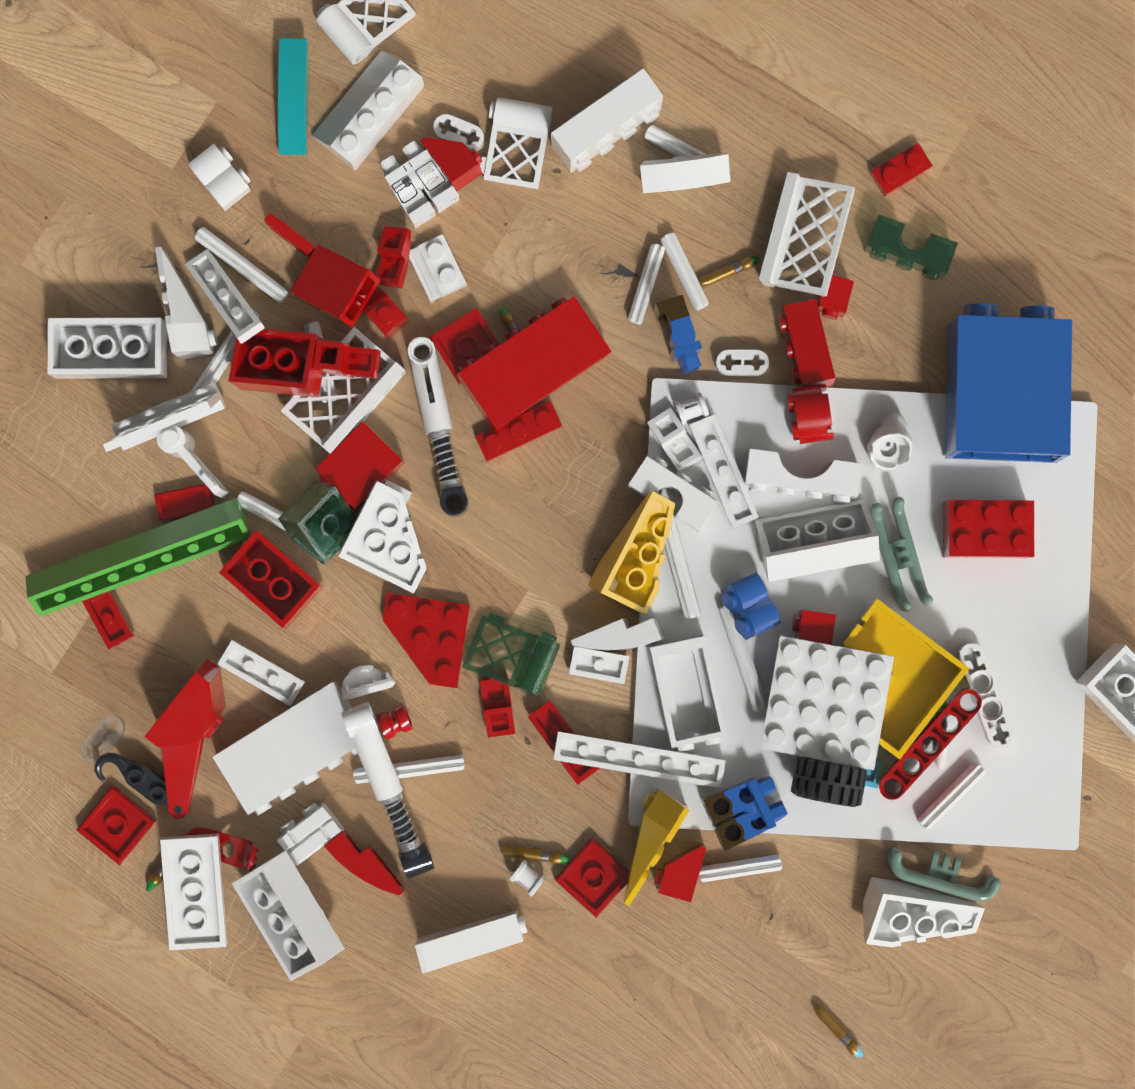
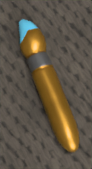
M815 1004L813 1006L815 1014L846 1046L848 1052L853 1056L863 1057L864 1054L857 1041L851 1038L824 1007Z

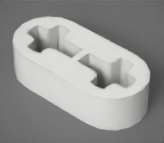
M448 114L440 115L434 121L433 128L438 139L464 142L469 150L474 148L476 152L484 145L483 132L474 124ZM447 122H450L451 128L457 131V133L447 131L446 134H442L439 126L440 124L445 125ZM472 132L476 133V138L479 141H473L471 145H468L467 139L461 136V133L470 136Z
M724 350L718 355L715 362L717 371L723 376H760L767 370L769 365L768 356L760 350ZM726 356H730L731 361H740V365H732L730 370H726L725 365H721L720 361H724ZM754 356H758V360L763 361L764 365H761L756 371L753 365H744V361H752Z

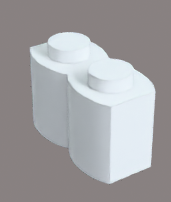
M212 144L188 163V166L223 210L226 211L251 191L247 185L251 181L241 168L236 171L232 167L230 162L233 158L223 146L218 149L215 144Z

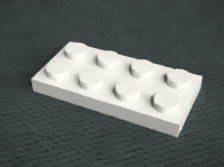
M219 834L162 837L160 845L169 950L226 947L228 942Z

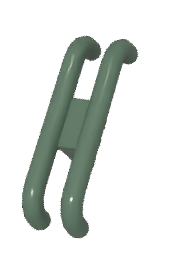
M899 496L894 498L892 507L901 540L890 543L882 515L883 506L880 503L872 505L871 517L879 536V546L895 600L899 609L908 612L911 609V603L906 598L898 570L909 567L917 595L922 604L926 606L931 605L933 597L929 594L904 511L905 501Z
M890 847L887 851L886 862L889 870L898 878L907 882L981 902L992 899L998 893L1001 886L1000 879L993 875H988L983 885L978 888L957 883L956 880L962 858L955 856L952 867H950L951 855L944 853L940 864L938 863L940 852L933 850L927 873H922L902 866V852L899 849Z

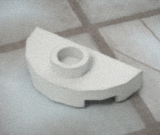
M360 665L350 670L343 680L341 687L342 699L345 701L393 687L396 682L389 673H383L379 669L373 668V665Z

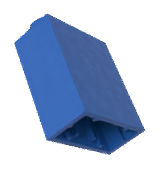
M974 303L964 306V315H958L947 328L945 459L1058 463L1070 456L1072 319H1055V308L1044 305L1020 308V317H998V306L995 304Z

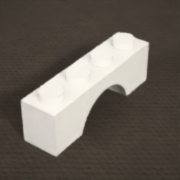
M749 449L747 451L744 483L745 485H750L749 490L766 492V488L778 489L777 494L794 496V491L804 492L806 498L822 499V495L833 496L834 502L850 503V499L858 497L862 464L833 460L822 475L811 479H804L792 475L784 468L778 452Z

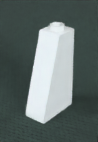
M515 910L419 937L415 948L422 974L523 942V934L527 933V927L524 917H518Z

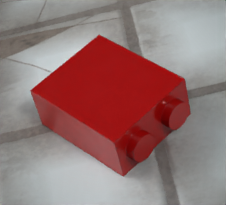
M318 244L314 252L309 256L308 262L300 276L296 278L290 292L302 302L353 328L379 284L380 279L367 268Z
M362 421L315 470L320 473L317 479L328 490L333 486L340 493L337 499L348 510L352 506L359 510L366 501L375 481L378 480L385 483L404 464V461Z

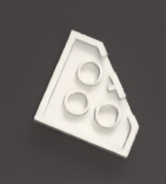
M376 480L338 553V557L414 593L427 568L403 494Z

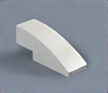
M729 153L679 156L666 160L644 161L640 165L643 193L691 189L731 181Z
M655 618L631 628L627 619H620L575 638L571 642L573 646L587 649L624 650L648 646L665 640Z

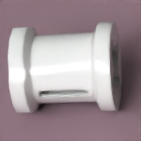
M700 392L696 393V397L682 402L674 401V407L682 425H685L687 420L698 416H709L704 398Z
M523 860L509 880L511 882L516 881L532 897L546 876L544 874L539 875L527 865L526 860Z

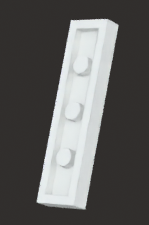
M208 249L185 264L241 344L265 328Z
M713 414L690 424V431L732 529L759 518L716 415Z

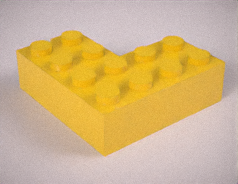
M875 599L860 618L864 624L862 626L856 624L841 644L846 648L894 656L879 744L898 759H901L970 668L879 599Z

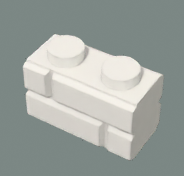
M316 803L312 804L302 812L304 818L296 824L291 820L279 830L282 835L277 838V841L296 866L345 830L325 803L319 807Z

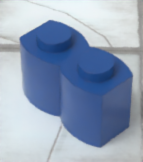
M756 572L721 589L722 602L733 614L735 629L745 640L781 623L775 605L768 598L765 584Z

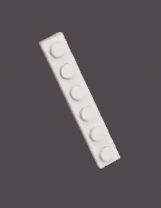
M564 732L557 733L553 760L715 788H721L726 762V760Z

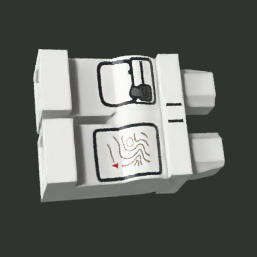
M412 141L402 149L409 160L408 162L400 166L392 155L383 160L381 166L386 175V183L416 229L436 216L434 208L421 190H424L438 213L460 199L459 194L446 179L427 149L423 151L415 141Z

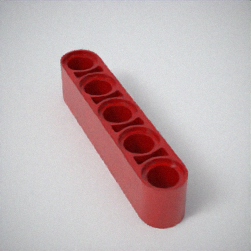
M963 688L958 691L917 736L901 759H897L889 767L879 781V789L883 797L888 800L899 799L979 712L982 700L977 691L972 688ZM965 694H972L976 697V704L971 709H965L960 704V700ZM947 715L956 717V727L952 730L944 729L941 726L943 717ZM932 736L938 740V746L935 750L927 751L922 747V741L926 737ZM910 757L917 759L919 762L918 769L913 772H908L903 768L904 760ZM896 779L900 783L899 790L894 793L887 792L884 789L885 781Z

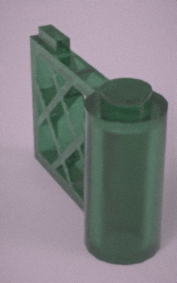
M489 613L488 617L482 615L462 668L516 688L529 695L541 697L560 648V644L556 642L557 637L547 632H542L541 635H534L505 624L506 619L493 613ZM486 624L496 627L501 636L487 644L482 636ZM502 630L510 633L504 636ZM516 635L526 638L523 649L511 653L506 640ZM481 640L483 645L477 648L479 641ZM503 642L509 655L493 661L488 648ZM485 650L491 663L481 668L471 665L474 654ZM520 655L518 662L516 664L514 657ZM511 659L515 667L511 679L500 676L496 666ZM493 667L495 673L487 670Z

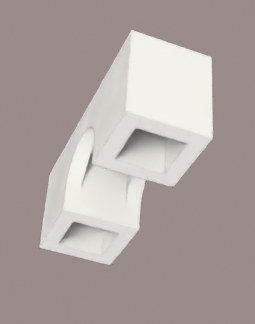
M647 456L628 484V487L644 498L650 490L655 493L662 489L676 491L681 498V507L675 518L699 532L718 504L714 500L716 495L702 486L698 490L690 484L692 480L679 471L675 475L666 469L668 464L656 456L651 459Z

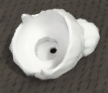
M899 413L889 414L883 419L881 427L872 435L867 447L868 457L875 469L887 471L895 469L898 465L902 466L910 462L913 446L912 437L907 432V423L902 415Z

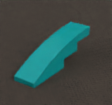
M279 38V155L308 154V38Z

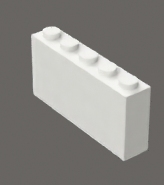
M336 681L213 756L214 761L248 815L255 811L258 816L272 807L270 801L279 796L281 800H284L296 792L294 786L302 781L305 785H308L320 777L318 771L326 766L329 770H332L344 762L342 756L350 751L353 755L358 754L341 715L342 711L350 709L352 706L348 700L343 701L341 688Z

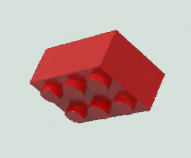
M262 329L242 344L236 337L228 382L241 390L319 398L323 372L314 369L313 364L317 340L323 339L317 334L268 329Z
M947 500L943 502V558L1027 559L1035 557L1034 500Z
M258 530L248 538L219 571L224 578L283 629H287L324 587L265 534Z

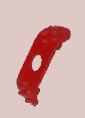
M203 827L193 828L187 833V835L219 834L222 863L250 872L256 866L253 862L258 859L255 854L259 852V849L257 848V843ZM227 841H231L235 847L234 854L229 858L223 853V846Z

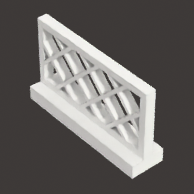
M787 172L759 280L764 286L772 288L777 286L827 297L855 192L854 187L800 177L799 174ZM805 186L816 187L821 195L807 204L803 198ZM835 192L846 193L844 203L833 209L827 197ZM825 200L831 211L816 220L810 208ZM808 211L814 222L799 230L795 224L796 219L799 215ZM841 211V215H840V219H839L837 213H839V212ZM835 216L838 221L837 230L826 236L820 224ZM818 227L824 238L809 247L803 235ZM794 228H795V230L797 231V233H795L794 235H792V234H793V230H794ZM800 237L807 249L792 257L788 250L789 245ZM827 242L831 248L830 256L819 263L813 251ZM810 253L817 265L802 273L796 261ZM793 264L799 276L790 282L780 280L782 271ZM827 265L826 271L822 268ZM820 269L824 276L821 288L810 286L806 277ZM803 280V282L805 283V285H804V284H799L798 282H800V281Z
M355 327L341 342L348 345L357 336L364 342V348L369 347L370 349L381 351L380 357L388 365L381 373H378L377 379L370 384V378H366L367 389L363 394H351L350 379L362 377L330 376V374L326 373V377H322V380H327L328 396L302 398L303 396L294 395L281 410L282 413L329 453L362 421H365L406 374L404 368L392 360ZM347 379L348 395L332 396L331 380ZM352 398H358L352 405ZM348 399L349 410L344 415H333L332 400ZM328 400L329 416L313 417L312 401ZM297 402H308L309 417L297 418L290 410ZM333 419H340L334 426ZM310 421V428H308L303 422ZM314 421H330V431L323 439L314 433Z
M215 381L112 424L115 435L106 441L103 446L106 452L120 446L124 451L157 437L161 429L170 425L182 427L225 409V402Z

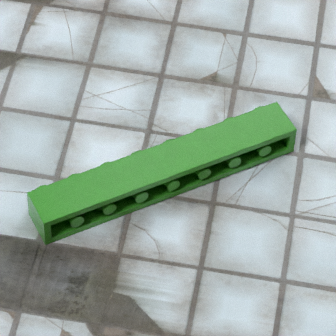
M237 498L29 574L25 576L27 598L39 617L246 541L251 536L247 517Z

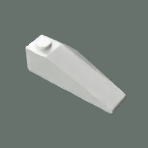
M161 246L155 247L161 284L163 286L166 285L167 288L162 293V300L167 312L170 313V316H165L171 352L182 361L215 354L213 346L217 345V338L214 329H210L166 251Z
M871 877L863 900L864 941L866 944L896 947L901 946V942L912 940L920 943L926 942V938L942 936L943 938L973 934L978 929L985 908L979 904L903 882Z

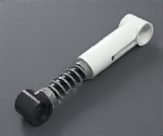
M418 337L410 342L408 356L425 434L430 435V443L434 445L432 450L436 454L433 458L437 459L435 465L439 468L437 473L440 474L438 480L441 481L439 483L441 486V491H439L441 497L440 506L447 515L459 517L468 510L469 500L465 494L464 486L461 485V479L457 476L459 471H456L455 466L457 463L454 462L456 456H453L452 451L454 448H451L450 444L453 442L449 439L451 435L450 430L453 429L437 351L430 339ZM421 346L430 349V354L426 359L415 357L416 350ZM423 368H428L433 393L428 392ZM458 495L462 498V505L459 509L451 510L448 508L447 500L450 496Z
M369 702L342 711L341 715L344 724L354 742L375 798L385 805L383 809H387L388 813L386 816L390 817L389 823L393 824L392 830L396 832L394 837L399 839L397 844L401 851L398 855L407 878L410 879L435 869L425 842H420L419 836L416 835L417 831L413 830L414 824L410 823L411 817L407 816L408 810L404 808L406 803L401 801L403 798L401 794L403 788L379 732Z

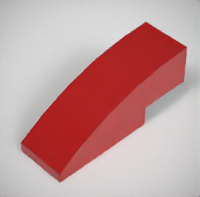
M344 830L324 846L341 865L366 883L398 896L405 891V887L372 845L361 851Z

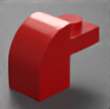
M317 340L313 368L327 374L342 377L377 379L381 351L378 349L351 347L344 342Z

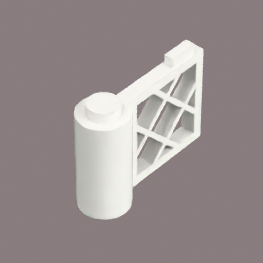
M342 0L338 4H326L321 7L317 12L318 18L316 23L352 65H355L366 58L374 47L412 19L416 12L405 0ZM354 1L366 2L365 15L353 14L347 6ZM369 3L385 4L384 17L368 15ZM388 5L400 6L406 13L399 19L387 17ZM367 21L384 23L383 31L373 38L366 29Z
M497 97L496 102L491 101L489 118L493 119V127L488 156L482 157L483 162L480 164L484 174L483 180L539 189L552 117V106ZM498 132L509 133L516 143L502 152L496 144ZM515 135H520L524 137L518 141ZM530 137L541 139L539 151L529 157L521 143ZM518 146L527 159L513 168L505 155ZM495 148H496L497 151L499 152V155H497L495 158H493V157H494ZM538 156L537 165L535 166L532 160ZM502 157L510 171L502 177L491 175L492 164ZM528 162L535 170L534 183L522 181L516 173L517 170ZM511 174H514L517 180L510 179L507 177H509Z
M174 425L163 428L158 432L157 444L161 450L174 457L182 458L216 496L225 499L230 494L193 452L195 440L191 434Z

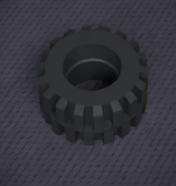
M800 756L796 758L790 792L798 797L857 807L862 805L867 770L857 766Z

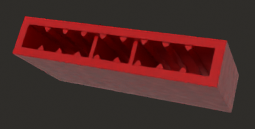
M565 296L551 305L552 311L546 315L542 312L536 314L528 320L530 323L528 327L522 331L519 327L515 328L505 336L507 341L499 346L496 342L482 351L483 357L477 361L470 358L459 366L461 371L457 374V379L493 432L612 352L575 296L568 300Z

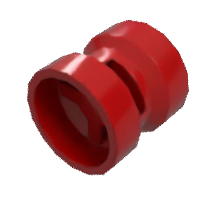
M403 704L396 706L389 713L384 711L377 714L380 728L386 740L394 738L396 733L401 731L406 733L413 730L411 720Z

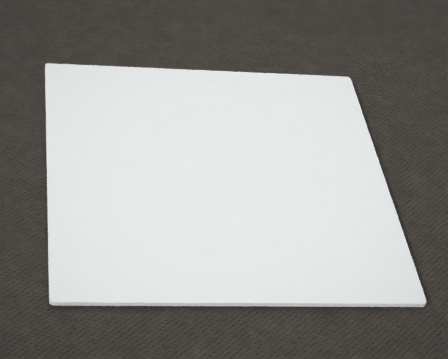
M655 378L651 386L650 420L669 408L677 416L674 401L682 402L696 397V393L700 392L704 398L709 416L715 414L743 481L747 451L749 449L778 452L784 468L792 475L804 479H811L822 475L833 460L861 463L862 470L858 497L850 499V502L865 499L870 514L872 505L880 503L883 506L882 515L890 543L901 540L892 503L896 497L900 496L904 499L905 515L929 594L933 597V603L929 606L921 603L910 569L907 567L898 571L906 598L911 603V609L908 612L899 609L892 591L880 546V561L769 582L762 561L755 520L841 503L834 502L833 496L822 495V499L806 498L804 492L794 491V496L777 494L778 489L766 488V492L749 490L750 485H746L759 518L732 529L703 459L683 470L681 473L692 480L690 482L692 486L698 490L701 486L716 495L714 500L718 502L699 532L675 518L701 614L691 619L684 617L667 550L664 546L663 554L665 555L664 564H661L658 578L660 580L659 591L647 614L644 615L639 612V624L652 618L657 619L665 640L637 648L632 744L678 752L677 747H670L649 647L706 636L727 736L721 737L722 743L705 746V741L693 743L694 749L681 751L680 753L726 760L721 788L631 773L629 824L640 826L642 814L645 810L642 803L650 791L655 793L658 788L689 808L690 811L679 829L714 830L712 827L714 824L710 822L700 800L701 798L718 793L750 778L757 780L771 776L777 790L765 795V801L767 805L781 800L788 815L775 822L776 827L768 829L763 833L1076 850L1079 846L1085 693L1075 682L1086 672L1097 404L1094 402L1071 401L1070 456L1058 463L945 459L946 394L827 387L826 391H822V394L828 393L832 417V429L827 430V432L834 434V440L800 444L799 440H793L791 422L796 421L795 412L789 413L787 394L792 393V388H799V386ZM891 413H899L904 417L907 423V432L912 437L911 460L902 466L898 465L895 469L887 471L875 469L868 457L867 445L872 435L881 427L883 419ZM703 415L687 420L686 424L683 425L697 450L698 447L689 425L706 418ZM649 427L648 457L652 459L656 456L668 464L666 469L676 475L675 467ZM672 489L660 490L657 494L675 503L674 516H676L681 507L679 494ZM947 500H1034L1035 557L1027 559L943 558V502ZM756 572L765 584L768 598L773 602L779 613L780 624L746 640L767 703L769 702L780 636L796 637V632L792 631V622L794 615H799V610L835 614L836 620L832 645L845 647L841 643L856 624L861 626L864 624L860 618L873 601L879 599L955 658H957L959 648L964 644L974 643L982 647L1014 733L1013 742L1010 746L1003 749L991 746L986 740L980 720L976 714L947 746V758L944 768L938 769L934 760L899 799L888 800L880 793L879 784L878 789L865 786L862 805L857 807L824 803L794 795L790 791L796 758L800 756L760 749L767 709L755 712L752 708L719 612V608L724 606L721 589ZM968 648V654L964 656V659L972 662L973 669L968 670L969 674L975 670H983V665L976 666L974 658L978 656L977 651H971ZM686 651L668 655L666 662L681 729L687 732L705 728L708 725V719L693 653ZM982 674L975 676L973 679L975 689L979 691L986 689L988 685L986 676ZM964 677L961 679L958 685L954 688V690L945 700L946 703H948L958 691H960L963 688H968ZM965 694L960 700L961 706L965 709L973 708L974 704L971 695ZM993 701L986 702L983 705L984 715L987 717L996 715L998 711L996 703ZM935 713L934 716L931 718V720L927 723V725L936 717V713ZM949 715L947 729L952 730L957 725V719ZM1002 718L995 722H987L988 727L994 725L997 734L993 736V739L1003 743V737L1007 736V733L1000 731L997 723H1003ZM932 736L926 737L922 741V747L927 751L935 750L936 738ZM879 744L876 759L883 761L880 778L898 758ZM910 757L903 762V768L908 772H913L919 767V762L915 758ZM972 763H978L984 769L985 775L929 830L922 827L917 821L918 817ZM888 779L884 783V789L889 793H894L900 788V783L896 779ZM738 813L735 814V815H733V816H730V817H728V818H726V819H724V820H722V821H725V820H727V819H729V818H731V817H734V816L738 815Z

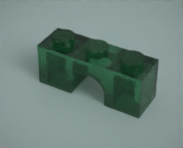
M882 215L877 216L864 252L870 253V258L884 262L886 259L896 263L895 266L902 270L911 271L915 269L921 271L923 277L931 280L943 279L947 275L958 245L957 242L931 234L927 238L923 249L911 250L902 241V232L905 224Z

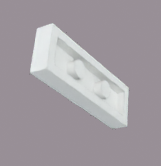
M231 640L218 662L219 666L289 706L293 705L306 683L299 677L234 640Z

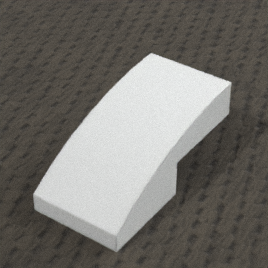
M671 408L647 422L676 471L682 472L702 459L701 454L687 435L686 429Z

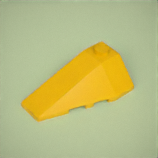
M650 490L600 560L588 586L646 615L659 591L660 580L658 578L661 564H664L665 560L663 551L666 538L669 537L675 503Z
M658 788L655 793L650 791L642 803L645 810L642 814L623 899L624 904L630 906L650 873L648 871L651 866L654 867L659 861L665 848L663 847L664 843L671 842L690 811L686 805Z

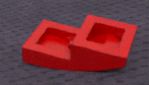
M384 225L377 252L381 255L376 271V276L380 279L378 285L403 289L410 255V229Z
M508 675L480 679L487 737L516 734Z

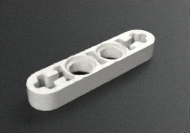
M964 644L958 650L957 659L970 669H973L972 662L964 659V656L968 654L967 649L970 648L971 651H977L978 656L974 658L976 666L983 665L984 668L983 670H975L970 674L967 672L964 675L967 687L977 691L981 697L982 706L977 715L986 740L995 748H1007L1013 742L1014 733L986 655L978 644ZM979 674L986 676L988 679V685L982 691L975 689L973 686V679ZM970 694V695H971V698H972V701H973V704H974V706H975V704H976V697H975L974 695ZM988 701L996 703L998 708L996 715L993 717H987L983 713V705ZM1002 718L1003 723H997L1000 731L1007 733V736L1003 737V743L993 739V736L997 734L994 725L988 727L987 722H995Z

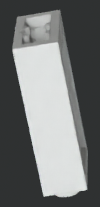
M706 636L649 647L670 747H677L678 752L694 749L693 743L705 741V746L722 743L721 737L727 736ZM691 651L694 655L708 725L705 728L685 732L680 726L666 658L668 655Z

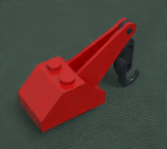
M207 658L144 736L155 746L162 747L165 779L144 763L129 760L117 753L109 752L101 755L96 760L94 771L97 778L104 782L106 778L102 774V766L108 762L113 763L119 768L129 786L153 804L167 805L169 814L173 818L183 819L191 809L205 737L209 739L224 719L220 715L226 708L221 669Z

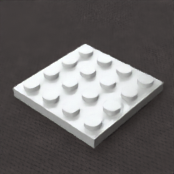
M780 636L760 749L874 770L894 656Z

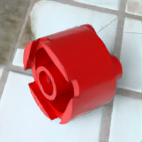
M826 383L792 388V393L787 394L789 413L795 412L796 421L791 422L793 440H799L800 444L834 440V434L827 432V430L832 429V417L828 393L822 394V391L827 389Z

